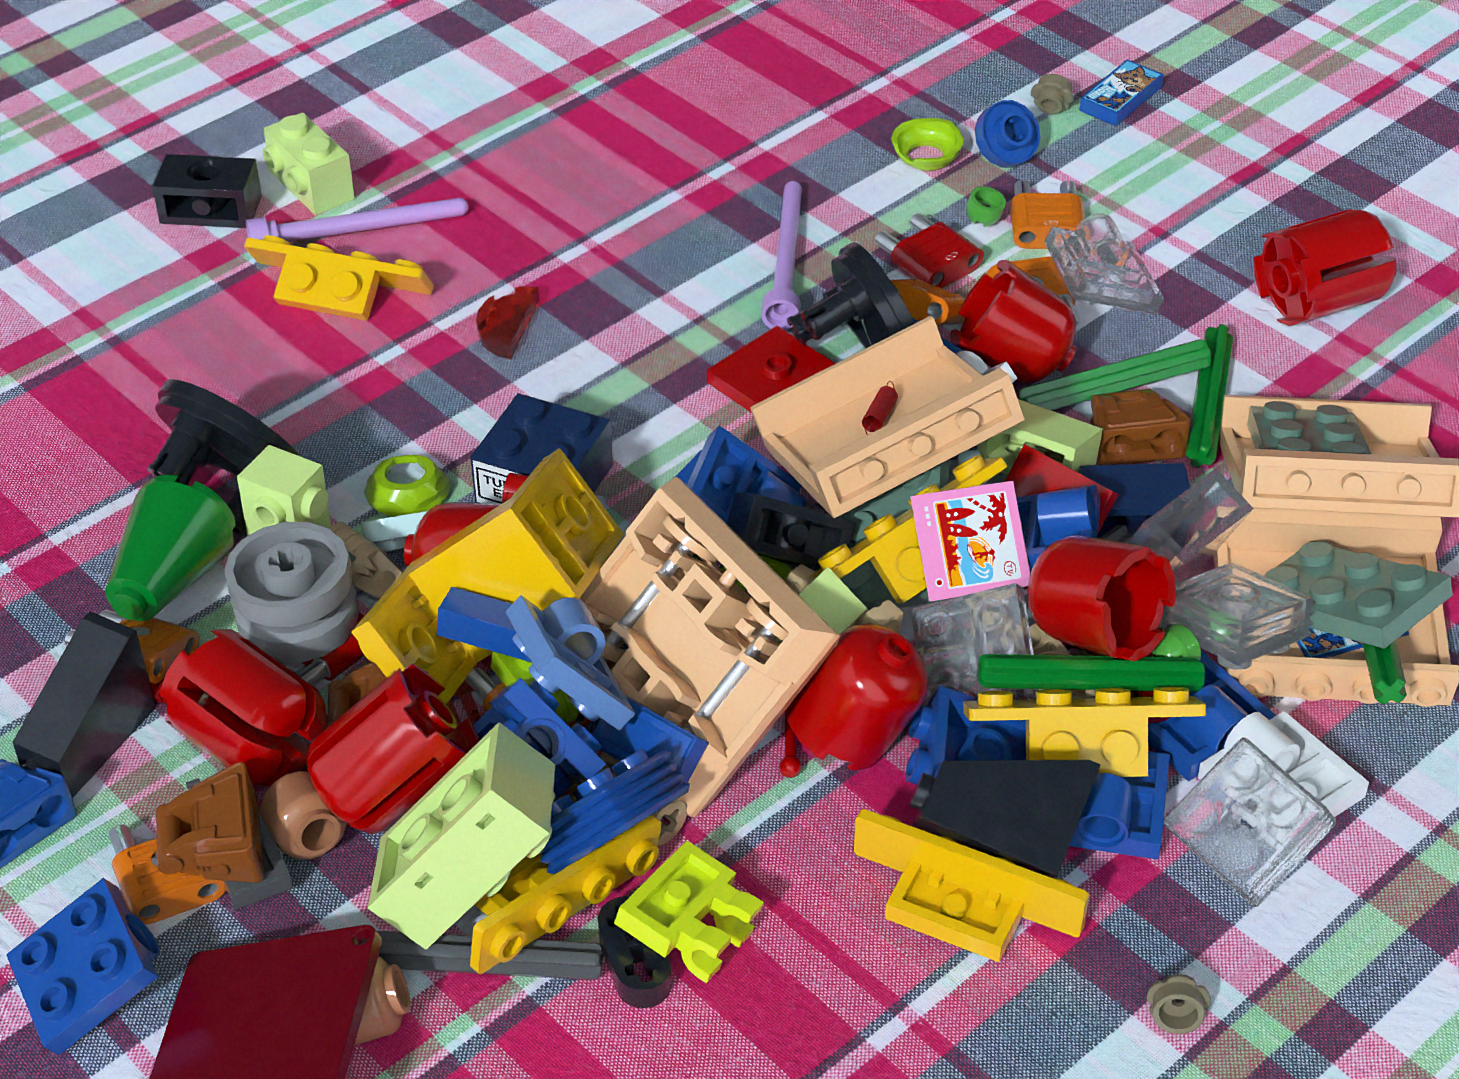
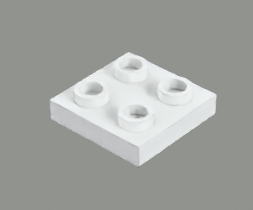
M1285 711L1270 720L1260 712L1247 715L1232 729L1227 737L1224 749L1200 763L1198 779L1280 852L1286 850L1365 798L1369 781Z

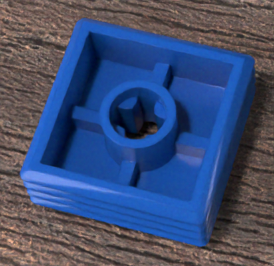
M642 748L611 767L617 777H614L610 769L607 768L577 787L578 790L573 792L577 802L574 803L569 794L555 801L552 804L550 826L552 827V834L545 847L539 852L543 853L541 862L549 864L547 873H558L689 791L690 783L682 782L684 773L676 771L677 762L669 761L671 752L662 750L648 758Z

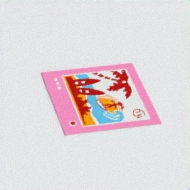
M1013 481L910 496L929 602L1028 586L1030 570Z

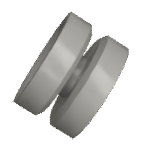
M283 522L267 526L242 539L228 555L224 574L239 634L245 636L279 662L301 663L323 657L343 645L352 634L351 631L357 625L359 607L356 591L352 583L353 575L350 559L344 541L329 528L310 522Z

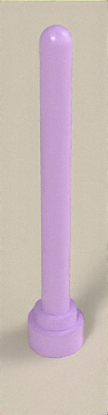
M789 181L784 186L774 287L765 294L762 300L761 318L765 325L771 329L775 326H779L783 330L790 329L792 326L788 324L787 318L800 312V299L792 290L802 187L796 181Z
M454 198L276 225L275 220L266 221L265 217L247 219L246 230L248 238L263 240L264 236L270 235L291 242L463 216L467 213L469 206L465 199Z

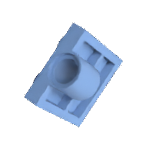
M520 595L505 611L516 631L512 639L516 646L531 659L533 664L529 667V672L542 687L551 693L561 689L570 696L571 703L587 719L595 722L600 717L617 730H620L635 715L634 710L602 657L606 644L604 634L583 601L576 598H562L554 601L542 611Z

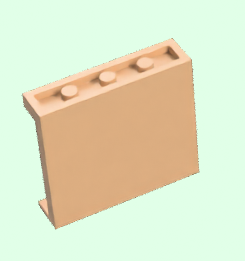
M932 316L750 407L767 451L833 518L854 509L1025 420L1009 374L1001 368L984 376L943 345L935 319ZM888 381H892L898 393V399L882 428L875 432L867 431L866 434L862 426V419L879 389L887 386ZM889 382L888 386L893 388L892 383Z
M1224 395L1219 445L1241 507L1459 517V459L1440 458L1429 440L1431 404ZM1271 401L1286 402L1294 405L1296 409L1316 410L1321 405H1335L1345 408L1348 413L1354 414L1372 454L1255 449L1247 426L1250 406L1264 407L1265 403Z
M1220 504L1213 535L1221 668L1256 698L1276 696L1302 698L1308 701L1334 699L1353 700L1366 704L1378 703L1374 698L1364 648L1329 658L1305 657L1285 624L1288 621L1246 610L1243 591L1265 576L1267 571L1276 568L1298 552L1303 545L1312 541L1327 542L1333 547L1357 553H1372L1378 558L1405 565H1420L1425 570L1438 573L1435 552L1442 534L1441 517L1241 507V505ZM1441 604L1408 630L1409 635L1396 639L1406 680L1405 689L1407 693L1405 699L1400 703L1416 704L1423 707L1436 705L1450 706L1459 684V665H1451L1443 604Z

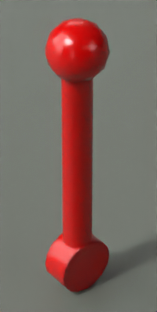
M791 704L785 710V757L779 765L781 774L787 778L798 776L802 769L801 762L796 757V735L787 720V716L792 712Z

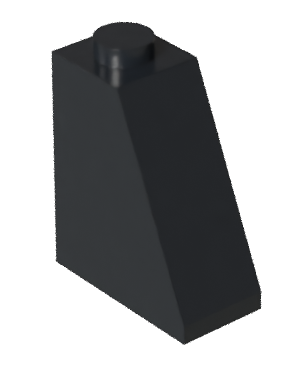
M90 611L80 622L12 742L20 767L23 766L33 771H36V767L63 775L72 798L156 708L136 630Z
M1091 760L943 761L935 770L933 776L923 772L915 787L909 806L917 809L918 812L912 827L937 836L949 837L966 847L993 857L1008 859L1023 868L1050 878H1056L1101 765Z

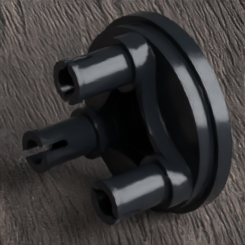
M856 242L841 248L839 256L831 261V270L836 286L824 292L822 300L787 318L788 324L792 326L790 329L802 346L812 338L817 341L837 327L846 325L865 349L915 324L902 298L884 270L873 256Z
M169 379L164 382L157 394L159 402L155 410L162 421L172 430V433L153 463L147 468L155 477L161 475L178 476L175 482L188 486L198 468L204 469L206 465L221 468L238 476L268 445L299 456L285 439L262 421L230 401L204 388L185 381ZM238 486L228 503V507L232 511L236 523L232 532L246 537L247 531Z

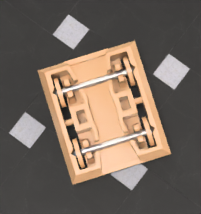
M675 477L659 487L625 531L627 535L600 568L579 600L583 601L589 608L604 634L606 644L602 657L623 693L709 742L688 782L690 783L689 791L680 797L687 805V814L695 818L715 799L837 646L840 635L680 478ZM695 553V554H697L703 561H700V560H697V559H695V558H692L691 556ZM718 561L727 568L725 572L716 565ZM738 579L748 589L747 591L751 596L734 582ZM778 637L782 640V643H776L774 639ZM623 643L628 646L627 650L620 649Z

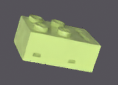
M499 722L381 837L368 909L425 950L428 949L484 895L488 897L495 895L507 881L511 869L525 856L533 858L545 847L552 834L550 823L552 804L555 799V793L553 792L555 764Z

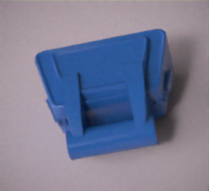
M4 759L0 760V868H2L76 816V808L63 775L36 767V771H33L23 766L19 767Z

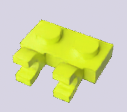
M686 840L619 907L614 924L664 958L674 948H677L681 951L683 962L689 971L707 983L720 969L723 961L718 956L727 948L729 943L731 942L740 948L752 935L755 926L750 922L761 911L764 902L754 895L738 891L732 887L736 872ZM707 913L714 916L716 927L708 926L701 922Z

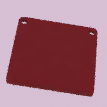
M359 925L195 953L188 961L149 1079H346L382 944L380 934L371 925ZM369 938L367 942L361 945L365 939Z

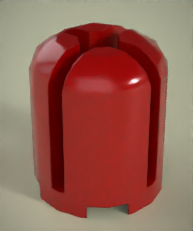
M1349 209L1264 234L1261 237H1267L1264 242L1262 255L1253 258L1254 277L1260 297L1262 299L1270 296L1276 309L1284 316L1276 320L1287 326L1380 299L1390 289L1396 276V257L1386 256L1374 260L1371 256L1394 248L1389 231L1376 215L1360 209Z
M232 629L212 630L211 632L218 637L203 643L191 655L183 650L178 654L167 670L159 692V696L167 701V717L170 721H165L225 768L235 763H245L251 782L255 785L270 786L284 775L301 771L307 766L306 753L310 744L294 732L299 733L308 741H313L327 728L328 718L325 702L316 687L245 636Z
M410 664L403 671H401V668L394 670L312 741L306 753L307 768L311 782L322 803L340 820L370 835L388 831L480 741L471 720L466 718L459 724L448 706L438 697L446 690L443 685L428 672L414 664Z

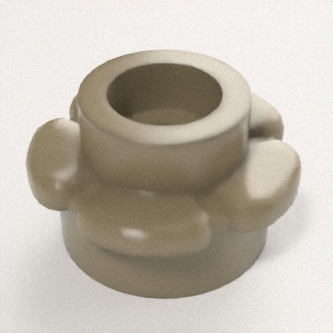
M1058 74L1043 75L1031 89L1034 104L1047 114H1057L1060 111H1066L1074 99L1070 81Z
M1174 974L1166 977L1163 981L1158 980L1154 982L1148 989L1147 1001L1151 1003L1150 1013L1155 1023L1161 1029L1173 1034H1186L1196 1030L1203 1023L1204 1010L1210 1007V994L1204 986H1197L1194 978L1183 974Z

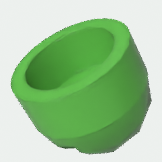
M976 187L972 190L967 202V216L972 223H975V221L984 223L983 227L994 225L1002 216L1006 206V199L999 191L991 187Z
M1173 624L1163 630L1165 635L1162 641L1151 652L1154 655L1153 657L1196 658L1199 661L1201 658V648L1198 640L1188 628L1180 624Z

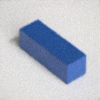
M455 587L450 588L438 608V636L532 662L516 646L512 639L516 631L505 612L512 605L511 603Z

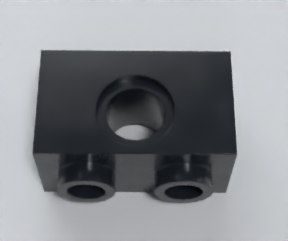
M166 154L152 186L160 224L246 228V220L254 218L262 197L255 158Z
M735 492L727 525L758 555L797 566L803 564L811 570L818 571L821 569L818 560L823 555L845 543L849 548L855 522L839 517L833 518L825 513L762 495Z

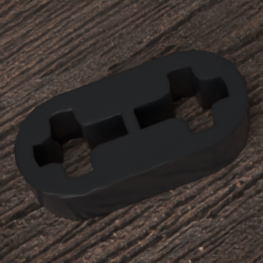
M630 896L616 897L608 901L598 914L599 942L621 1000L632 1007L651 1008L662 1003L669 996L672 988L669 955L664 958L636 938L631 941L626 940L623 929L614 924L619 907ZM642 962L646 974L649 977H653V980L642 982L638 975H634V964Z

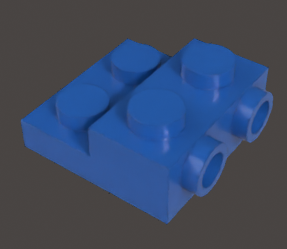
M939 685L928 704H922L911 720L909 736L919 740V748H915L909 758L905 772V781L915 784L916 787L923 772L933 776V773L943 761L1026 760V720L970 721L963 714V701H978V698Z

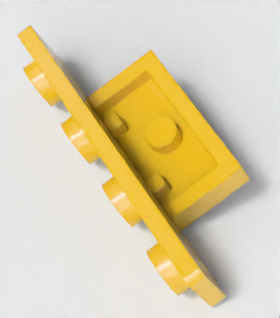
M270 235L264 236L263 240L246 238L244 248L256 262L282 268L273 296L280 305L368 321L378 285L427 295L432 294L434 287L423 271V268L417 263L408 260L398 259L395 261V264L380 262L376 257L364 252L353 251L350 256L336 254L332 249L320 244L309 243L306 248L292 246L288 241Z
M978 454L957 466L952 471L956 479L941 489L938 488L937 484H933L915 495L980 486L1005 469L1007 464L1002 457L984 460L981 454ZM911 498L908 500L911 509L896 519L890 513L874 521L863 530L867 538L851 549L845 543L823 555L818 560L821 569L810 575V580L812 581L827 567L840 579L870 559L896 603H905L926 589Z
M1184 687L1154 688L1153 697H1131V690L1124 688H1101L1095 690V698L1072 699V691L1044 689L1036 691V699L1013 700V692L988 690L978 692V701H963V714L970 721L1026 720V760H1091L1101 765L1098 773H1110L1120 777L1148 776V717L1206 716V703L1196 697L1189 696V689Z
M861 809L855 819V854L903 872L886 903L885 919L996 962H1000L1022 917L1070 936L1080 937L1085 926L1089 902V893L1087 891L1077 888L1065 880L1050 878L1018 866L1008 859L993 857L966 847L949 837L937 836L909 826L891 816H882L872 811Z
M653 815L648 816L635 826L556 874L547 873L549 864L541 862L543 853H538L533 858H528L527 856L511 869L507 881L495 895L491 897L484 895L474 904L487 917L477 922L473 928L470 967L478 974H483L500 962L505 963L512 960L526 945L545 933L557 931L568 918L590 904L602 902L612 890L632 877L642 876L648 872L655 864L659 855L658 844L662 822Z

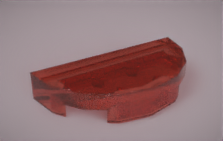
M515 287L514 294L502 296L495 300L493 295L478 309L476 326L477 335L484 348L496 356L509 360L512 359L539 302L538 287Z

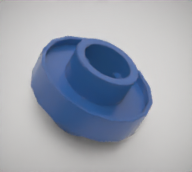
M1001 100L986 108L978 117L975 126L976 144L981 154L990 163L1002 168H1014L1031 159L1038 150L1040 142L1039 124L1034 114L1025 105L1014 100Z

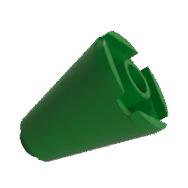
M161 475L148 480L136 494L105 590L109 604L119 616L134 621H148L229 554L235 543L232 532L236 526L234 515L225 501L209 487L196 481L190 487L175 482L178 476Z

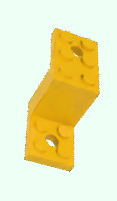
M559 448L543 458L509 500L413 561L351 633L358 640L361 651L366 658L376 663L386 677L394 670L401 668V671H403L410 664H414L428 672L443 685L446 690L438 697L447 704L476 663L493 653V651L437 635L438 608L451 587L511 604L522 595L544 611L546 607L556 600L562 598L580 599L624 533Z

